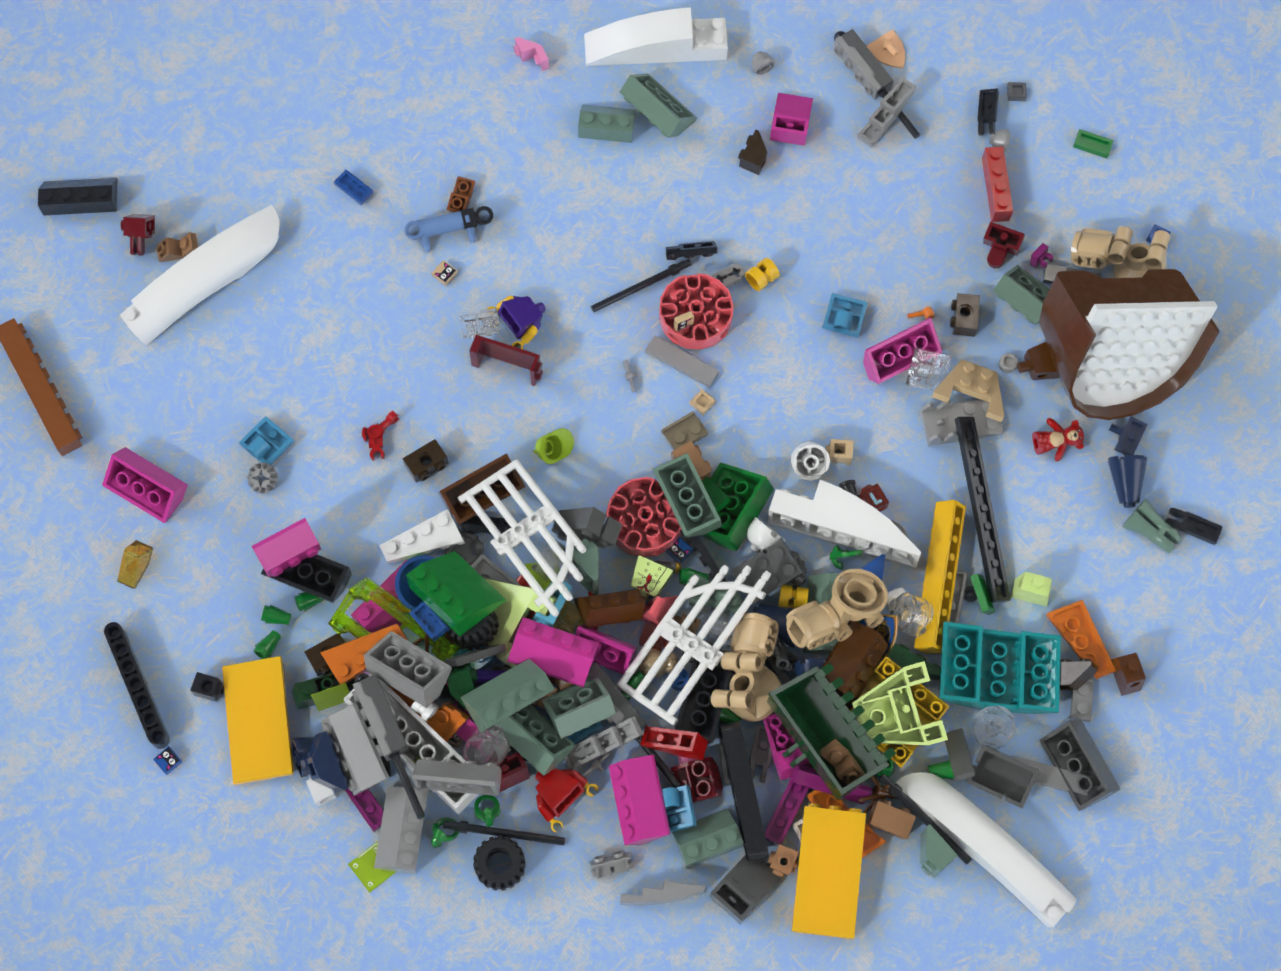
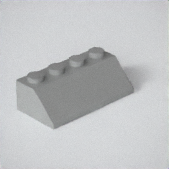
M390 631L363 655L367 672L372 675L375 674L378 679L426 708L440 696L452 670L450 665L393 631Z
M357 703L328 716L322 721L323 732L327 731L333 740V750L340 759L339 766L345 774L347 786L354 796L379 785L389 778Z
M425 757L424 760H417L411 779L417 789L499 796L502 771L495 763L477 765L473 761L456 763L452 759H445L444 762L436 761L434 758Z
M387 787L374 869L415 874L424 817L417 819L404 787ZM413 787L425 813L428 790Z

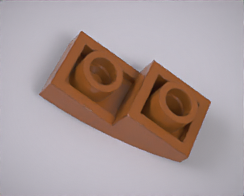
M458 176L446 210L451 212L466 210L476 181Z

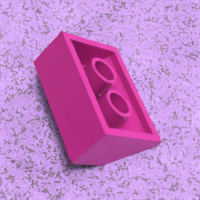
M306 518L252 546L268 577L280 575L284 569L297 566L301 560L307 557L311 558L321 550Z
M584 624L578 626L576 636L599 643L593 662H597L599 665L623 675L633 662L637 647L592 627L586 628Z

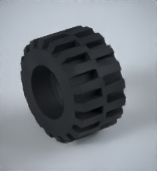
M494 611L460 637L449 626L450 630L447 633L462 649L467 648L472 651L475 648L477 650L482 645L484 647L487 646L488 641H493V635H497L498 630L496 628L499 627L498 617Z
M498 835V838L492 836L489 837L488 841L484 840L480 847H477L476 854L473 857V866L479 881L485 887H490L495 891L497 889L504 891L508 887L510 889L514 887L516 882H520L521 876L525 873L526 862L523 850L515 840L512 841L507 836L503 838L502 835ZM498 852L508 854L512 860L510 869L503 874H494L490 872L487 866L489 858Z

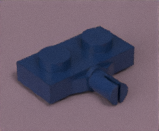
M1130 416L1123 428L1112 423L1109 431L1119 435L1114 450L1124 455H1134L1148 424Z

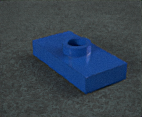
M345 170L334 181V185L360 205L373 194V190L348 170Z
M424 601L410 612L412 618L433 642L450 630Z

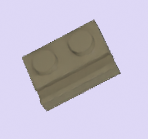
M694 411L661 430V433L664 434L673 450L689 441H692L694 444L708 436V431L699 418L696 417Z

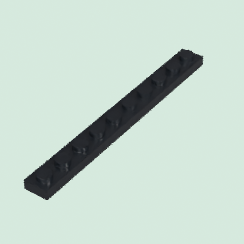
M957 417L954 420L990 603L1008 602L1011 599L975 418Z
M699 536L690 537L689 544L694 551L698 550L702 556L699 559L704 567L709 566L712 571L709 575L713 580L716 574L719 573V567ZM724 577L721 582H727L726 578ZM773 655L767 657L766 665L771 664L773 667L772 672L778 676L783 685L789 682L790 679L785 671L777 668L776 657Z

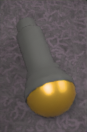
M676 560L672 562L653 561L673 570L674 574H678L682 568L681 563Z

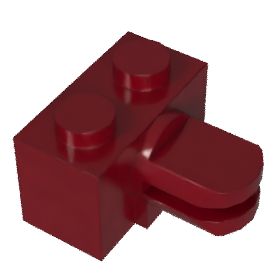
M131 214L123 217V220H121L123 236L130 237L131 255H136L137 253L139 256L144 255L145 238L149 239L155 233V215Z
M990 221L983 238V244L991 246L987 256V264L991 268L997 269L1003 266L1008 253L1018 256L1025 234Z
M500 744L492 745L487 749L486 755L489 763L497 764L502 771L499 793L530 779L528 767L519 752L508 756Z

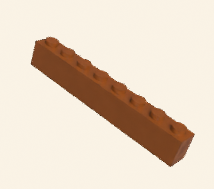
M15 318L0 325V342L61 456H64L83 446L80 441L83 437L78 428H73L72 424L75 422L70 413H65L64 408H66L63 399L57 398L56 393H58L55 384L48 381L50 375L45 367H41L40 363H42L39 354L33 352L32 348L35 346L31 339H26L24 335L27 333L22 323L18 324Z

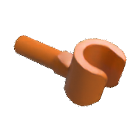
M931 307L907 314L908 318L924 316L925 319H933L935 317Z

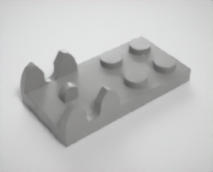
M983 400L951 404L948 401V403L942 402L936 407L932 403H928L920 411L928 446L959 442L954 420L957 417H974L978 438L1002 435V425L999 421L985 417L989 402Z

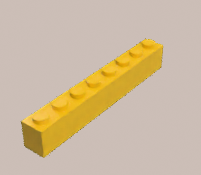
M955 499L939 501L935 505L914 645L915 649L924 654L942 653L943 622L950 621L966 506Z

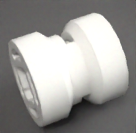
M416 701L411 706L414 712L421 714V718L425 722L439 708L435 702L431 703L427 708Z

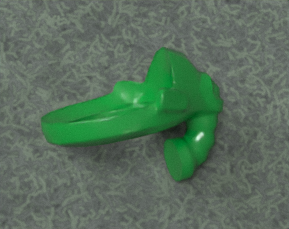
M836 545L830 553L829 559L836 568L843 570L842 561L838 562L837 559L862 555L863 550H842L839 545Z
M482 795L474 803L475 817L481 819L486 826H492L494 819L501 813L498 799L492 795ZM484 799H490L494 802L495 806L493 809L485 808L482 811L479 808V803Z
M445 817L433 823L431 844L434 848L441 847L442 842L452 841L459 835L458 830H455L454 834L447 836L439 829L443 825L444 820L456 822L454 819Z

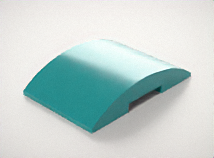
M943 622L939 699L961 706L998 712L1025 714L1058 713L1061 636L1022 631L1021 633L983 629V626Z

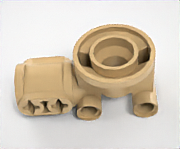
M1118 227L1115 235L1107 230L1085 228L1075 232L1071 248V260L1076 266L1102 269L1113 264L1115 278L1143 277L1148 270L1167 269L1166 251L1170 241V234L1159 230L1154 233L1150 246L1144 243L1131 245L1133 231L1129 227Z
M848 569L841 572L833 583L831 601L826 600L820 604L817 601H812L793 609L787 614V631L792 642L799 648L807 647L809 650L833 641L835 638L838 642L849 638L853 633L848 625L849 621L864 619L869 628H875L880 625L884 620L881 612L888 600V592L881 579L863 569Z
M745 613L734 629L731 652H724L721 658L722 668L724 670H733L736 674L730 681V690L715 689L712 692L711 703L714 707L728 708L743 720L750 722L760 721L773 712L767 703L768 693L782 685L778 676L765 667L764 663L767 657L773 654L779 627L775 620L758 613Z

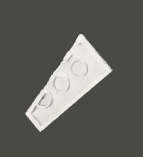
M447 509L379 546L386 561L390 564L413 558V556L418 554H428L433 550H443L456 544L462 545L465 542L450 511Z

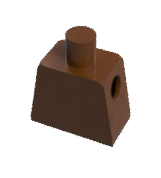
M1047 342L1028 349L1024 355L1025 361L1017 363L1019 373L1029 371L1032 380L1059 378Z
M1137 653L1111 659L1116 669L1113 674L1121 696L1141 691L1146 676Z

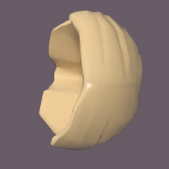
M651 649L639 665V670L644 676H646L662 653L661 651ZM674 653L669 655L654 678L671 673L678 663V658Z

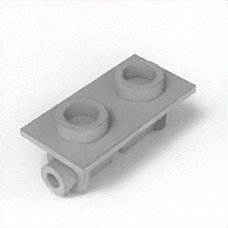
M622 850L614 852L613 856L605 857V855L594 857L592 861H589L591 868L595 867V869H591L593 877L610 876L611 867H614L615 874L629 871L630 868H633L632 861H627V859H631L630 853Z

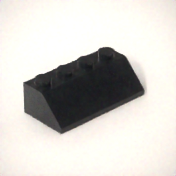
M118 179L44 181L38 189V207L43 216L117 212Z
M315 555L301 560L300 564L295 567L284 569L280 575L269 578L334 603L344 592L352 573L348 566L320 555ZM263 568L261 575L268 577Z
M696 659L693 661L689 679L700 665V662ZM718 663L713 671L707 667L682 703L678 722L674 730L698 732L708 743H713L722 708L712 705L711 695L715 689H728L732 670H724L721 663Z

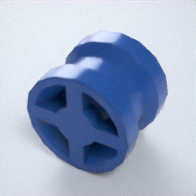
M685 669L681 671L676 681L672 684V689L682 691L688 682L689 674Z

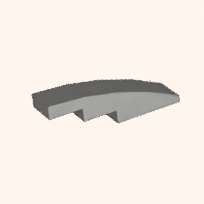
M902 78L881 100L880 107L869 117V122L858 133V139L872 147L897 118L916 91L917 86Z
M635 716L630 717L620 724L580 742L564 759L569 770H574L642 736L643 733Z
M664 881L663 890L643 888L642 896L621 894L620 905L646 906L681 901L703 894L705 886Z

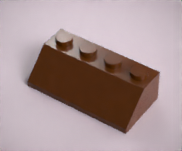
M507 453L438 492L458 525L477 514L467 501L461 504L457 497L511 463ZM516 469L506 475L517 491L526 487ZM500 480L490 485L500 500L511 495ZM483 490L473 496L483 510L494 505Z
M857 621L848 622L853 633L846 640L837 641L823 665L824 667L831 663L834 667V670L825 676L830 683L838 677L843 679L844 684L836 690L840 697L849 691L854 694L855 697L846 706L852 705L860 697L889 646L878 631Z

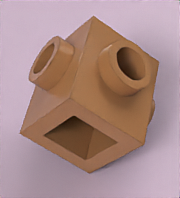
M779 844L775 852L771 851L767 861L771 863L769 868L773 869L772 874L783 878L784 875L789 876L791 872L795 873L798 861L795 860L799 852ZM781 858L786 861L785 866L780 864Z

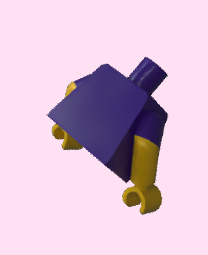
M510 295L497 303L496 307L489 306L486 312L487 314L494 312L489 316L491 320H496L500 315L517 339L521 338L520 341H515L512 346H521L520 349L524 350L523 345L525 343L528 344L541 327L542 313L546 311V308L542 302L535 304L528 296L518 297Z

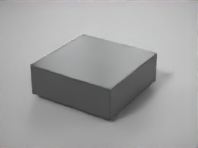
M1008 82V101H1026V83Z

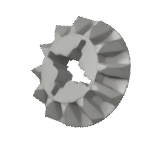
M268 463L255 464L249 469L247 476L248 485L251 486L253 491L258 493L272 491L278 481L275 468ZM261 472L263 473V476L269 478L267 480H264L263 483H261V480H258V478H256L261 475Z

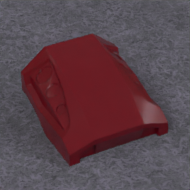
M713 757L689 761L671 767V771L674 772L675 777L682 784L681 786H690L693 804L722 796L723 784L719 767Z

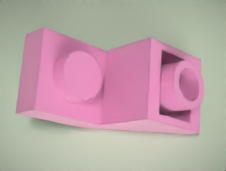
M519 37L515 38V46L513 48L516 56H520L522 62L534 58L536 65H540L542 71L549 69V60L542 45Z

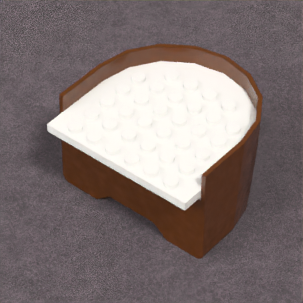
M1151 269L1143 277L1101 278L1088 271H1059L1043 301L1039 318L1053 363L1073 407L1088 418L1103 420L1137 415L1161 404L1181 389L1200 367L1220 332L1212 320V316L1218 307L1215 301H1200L1183 274L1175 269Z

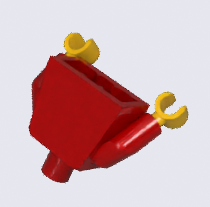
M555 768L544 776L540 772L535 776V779L539 782L535 787L538 792L536 795L538 810L545 820L551 823V830L555 833L557 832L553 829L554 823H559L563 828L562 822L556 820L555 816L559 818L584 791L588 797H593L594 795L589 792L590 787L598 791L596 784H589L588 780L576 770H559Z

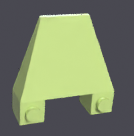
M484 578L506 599V602L494 610L498 617L499 627L496 628L498 632L497 635H493V641H488L487 644L489 646L505 644L506 651L496 654V656L509 666L515 667L517 665L508 662V658L522 618H526L530 609L540 612L547 617L550 612L544 604L537 607L534 600L538 596L531 587ZM552 595L550 600L555 604L557 598Z
M925 661L902 667L852 703L854 709L859 705H862L865 709V712L856 718L860 725L870 719L875 723V726L866 732L871 740L878 734H883L885 741L882 743L931 745L948 740L942 720L921 725L910 686L930 681Z

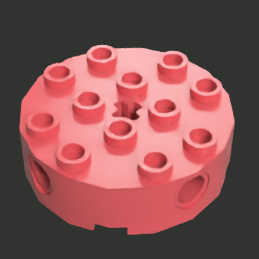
M697 273V275L677 277L666 286L660 297L659 322L663 333L673 343L685 349L702 350L715 346L725 338L732 325L733 302L730 292L720 280L707 274ZM692 311L694 324L676 332L674 318Z
M643 477L629 480L617 488L609 501L606 518L611 517L622 524L616 545L630 555H640L644 558L658 556L672 547L681 535L682 529L659 482L653 478Z

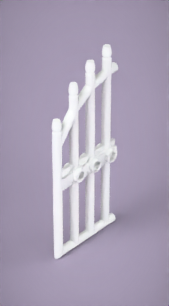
M516 459L457 498L461 504L465 501L470 504L495 538L490 542L500 556L505 553L508 555L537 594L538 598L534 600L537 607L544 604L549 612L556 617L559 615V611L550 600V597L558 589L567 601L573 599L572 594L563 584V581L568 571L578 582L583 580V576L573 564L572 558L574 546L581 553L586 552V547L523 465ZM514 469L517 470L544 505L536 512L530 508L506 476ZM497 480L502 482L528 516L519 523H517L490 487ZM482 490L511 526L510 529L502 534L473 497ZM553 521H556L567 535L565 552L546 528ZM538 531L563 562L558 575L529 539ZM522 542L553 582L545 591L513 550L514 547Z
M726 565L721 567L711 583L694 588V585L699 581V577L696 575L691 577L690 582L684 587L616 686L675 726L678 722V719L674 717L675 713L707 667L713 671L715 666L721 661L724 654L719 650L755 598L757 597L762 600L766 596V593L761 590L766 584L765 582L769 580L770 572L765 571L754 587L743 584L746 576L752 570L748 565L743 568L742 573L739 574L734 582H721L729 570V567ZM715 590H728L697 636L689 631L688 628ZM739 590L748 593V596L714 645L711 646L705 642L704 638L736 592ZM702 594L681 625L672 619L686 599ZM662 636L669 643L635 690L627 683L658 638ZM677 646L685 653L653 699H648L642 694ZM693 657L700 662V665L668 711H665L658 704L690 658Z

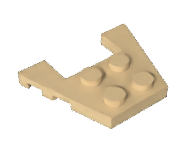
M963 359L953 368L932 394V398L948 403L953 389L989 402L985 417L1002 422L1004 418L997 372Z

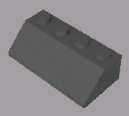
M1081 718L1068 721L1039 740L1053 766L1058 768L1078 811L1092 806L1121 790ZM1060 768L1069 770L1072 774H1084V776L1078 778L1077 786L1081 791L1088 792L1087 796L1073 792ZM1086 778L1090 782L1089 788L1085 786Z

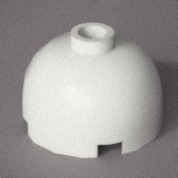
M811 441L803 442L795 447L790 459L794 472L803 480L809 481L822 477L821 475L825 471L827 472L830 465L829 454L825 448Z
M756 517L751 522L747 531L748 540L752 544L750 548L757 553L762 549L767 553L766 547L782 537Z

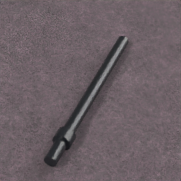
M687 259L678 264L674 263L668 266V269L590 307L594 313L666 277L679 274V271L692 265L691 261Z
M884 773L878 778L885 786L887 784L890 785L889 793L894 798L897 797L926 826L930 824L966 865L972 860L902 791L903 789L897 783L894 784Z
M444 820L443 823L444 829L458 830L459 833L467 834V832L493 836L502 835V837L507 836L514 839L563 846L565 844V837L468 824V821L454 822Z

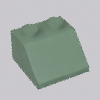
M929 824L921 833L920 863L924 873L935 878L958 855Z

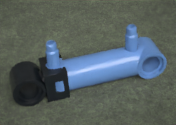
M481 206L476 212L471 208L410 221L405 226V234L411 240L421 238L425 252L431 251L430 236L463 229L467 230L470 243H474L476 241L474 228L477 227V223L480 225L489 224L493 219V211L487 206ZM487 211L489 219L486 221L481 220L479 213ZM415 225L419 228L417 235L409 233L411 226Z

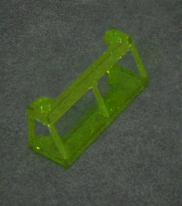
M365 577L350 588L328 623L339 634L350 632L356 638L371 634L346 615L345 612L356 599L363 600L366 603L372 600L402 623L400 627L402 631L407 627L423 640H425L426 635L425 631L410 615L411 610L407 609L399 600L368 577ZM444 634L435 642L429 637V644L433 647L431 652L443 662L447 658L456 656L461 649L456 643L451 644Z

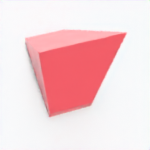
M657 596L650 600L644 608L642 620L658 626L678 596L665 598Z

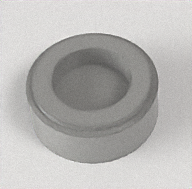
M1010 353L1002 355L999 360V368L1005 373L1014 372L1017 368V357Z

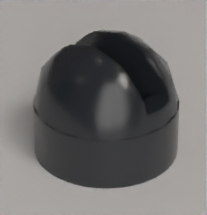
M974 586L965 588L964 599L967 602H975L978 599L976 593L967 594V592L975 591Z

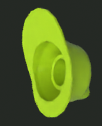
M560 428L537 439L533 453L537 454L547 464H554L570 455L574 446L572 433L567 429Z

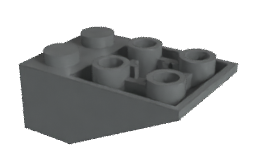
M745 855L714 888L709 897L741 925L778 882L780 877L772 874V870L761 860L748 862Z

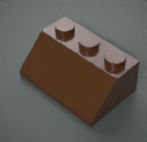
M639 589L574 598L575 605L586 628L642 620L645 601Z

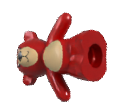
M1048 418L1046 422L1054 431H1036L1032 433L1036 454L1040 455L1058 447L1054 457L1057 462L1062 459L1067 445L1075 446L1077 449L1084 448V432L1079 426L1078 420L1072 421L1070 426L1063 429L1054 419Z

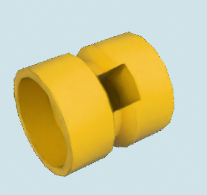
M767 257L758 262L757 267L753 266L745 272L746 280L758 292L764 289L768 282L771 283L780 276L777 266Z
M782 585L778 606L795 609L807 604L809 588L797 587L793 589L790 585Z

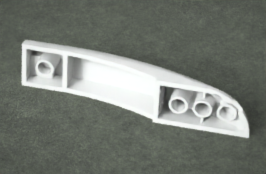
M270 205L234 224L199 246L155 279L131 300L133 304L119 315L128 325V328L147 346L191 308L222 287L244 276L272 251L278 241L280 219L275 208Z
M918 772L903 776L894 783H897L903 789L902 791L965 853L1002 883L1047 927H1054L1066 912H1070L1077 898L1008 832L945 780L931 773Z

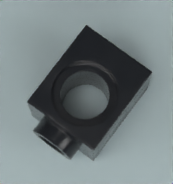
M197 672L190 691L194 696L217 702L218 697H221L223 694L224 685L220 678ZM207 684H213V688L210 691H204Z

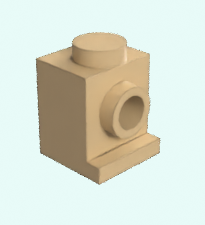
M831 439L829 445L825 447L829 454L830 462L851 465L854 441Z

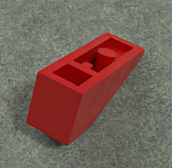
M646 726L640 745L684 758L703 760L708 741L698 732Z

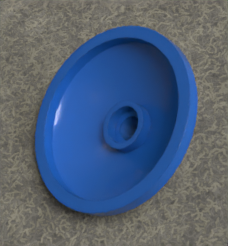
M420 555L410 558L400 567L396 574L395 591L397 597L411 611L420 605L423 600L409 588L406 575L421 563L432 560L435 557Z

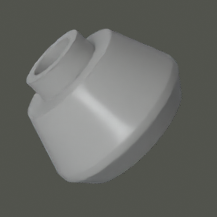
M759 51L755 53L752 58V71L758 75L769 72L774 67V58L766 52Z
M996 130L995 134H991L989 144H992V147L1003 146L1004 152H1006L1010 140L1009 130Z

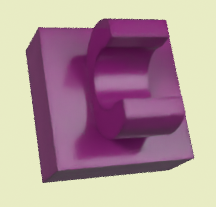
M1042 243L1031 254V266L1037 268L1040 265L1042 268H1046L1047 262L1044 260L1053 261V255L1048 253L1049 246Z

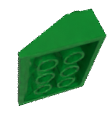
M720 462L710 480L729 497L731 502L718 512L722 527L701 536L721 547L737 552L747 535L748 527L754 518L758 517L774 488L765 476Z
M456 551L423 562L406 575L409 588L459 637L506 602V599Z

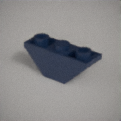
M327 731L315 735L305 759L306 766L313 781L337 792L348 789L347 778L342 773L339 766L340 759L333 750V740Z

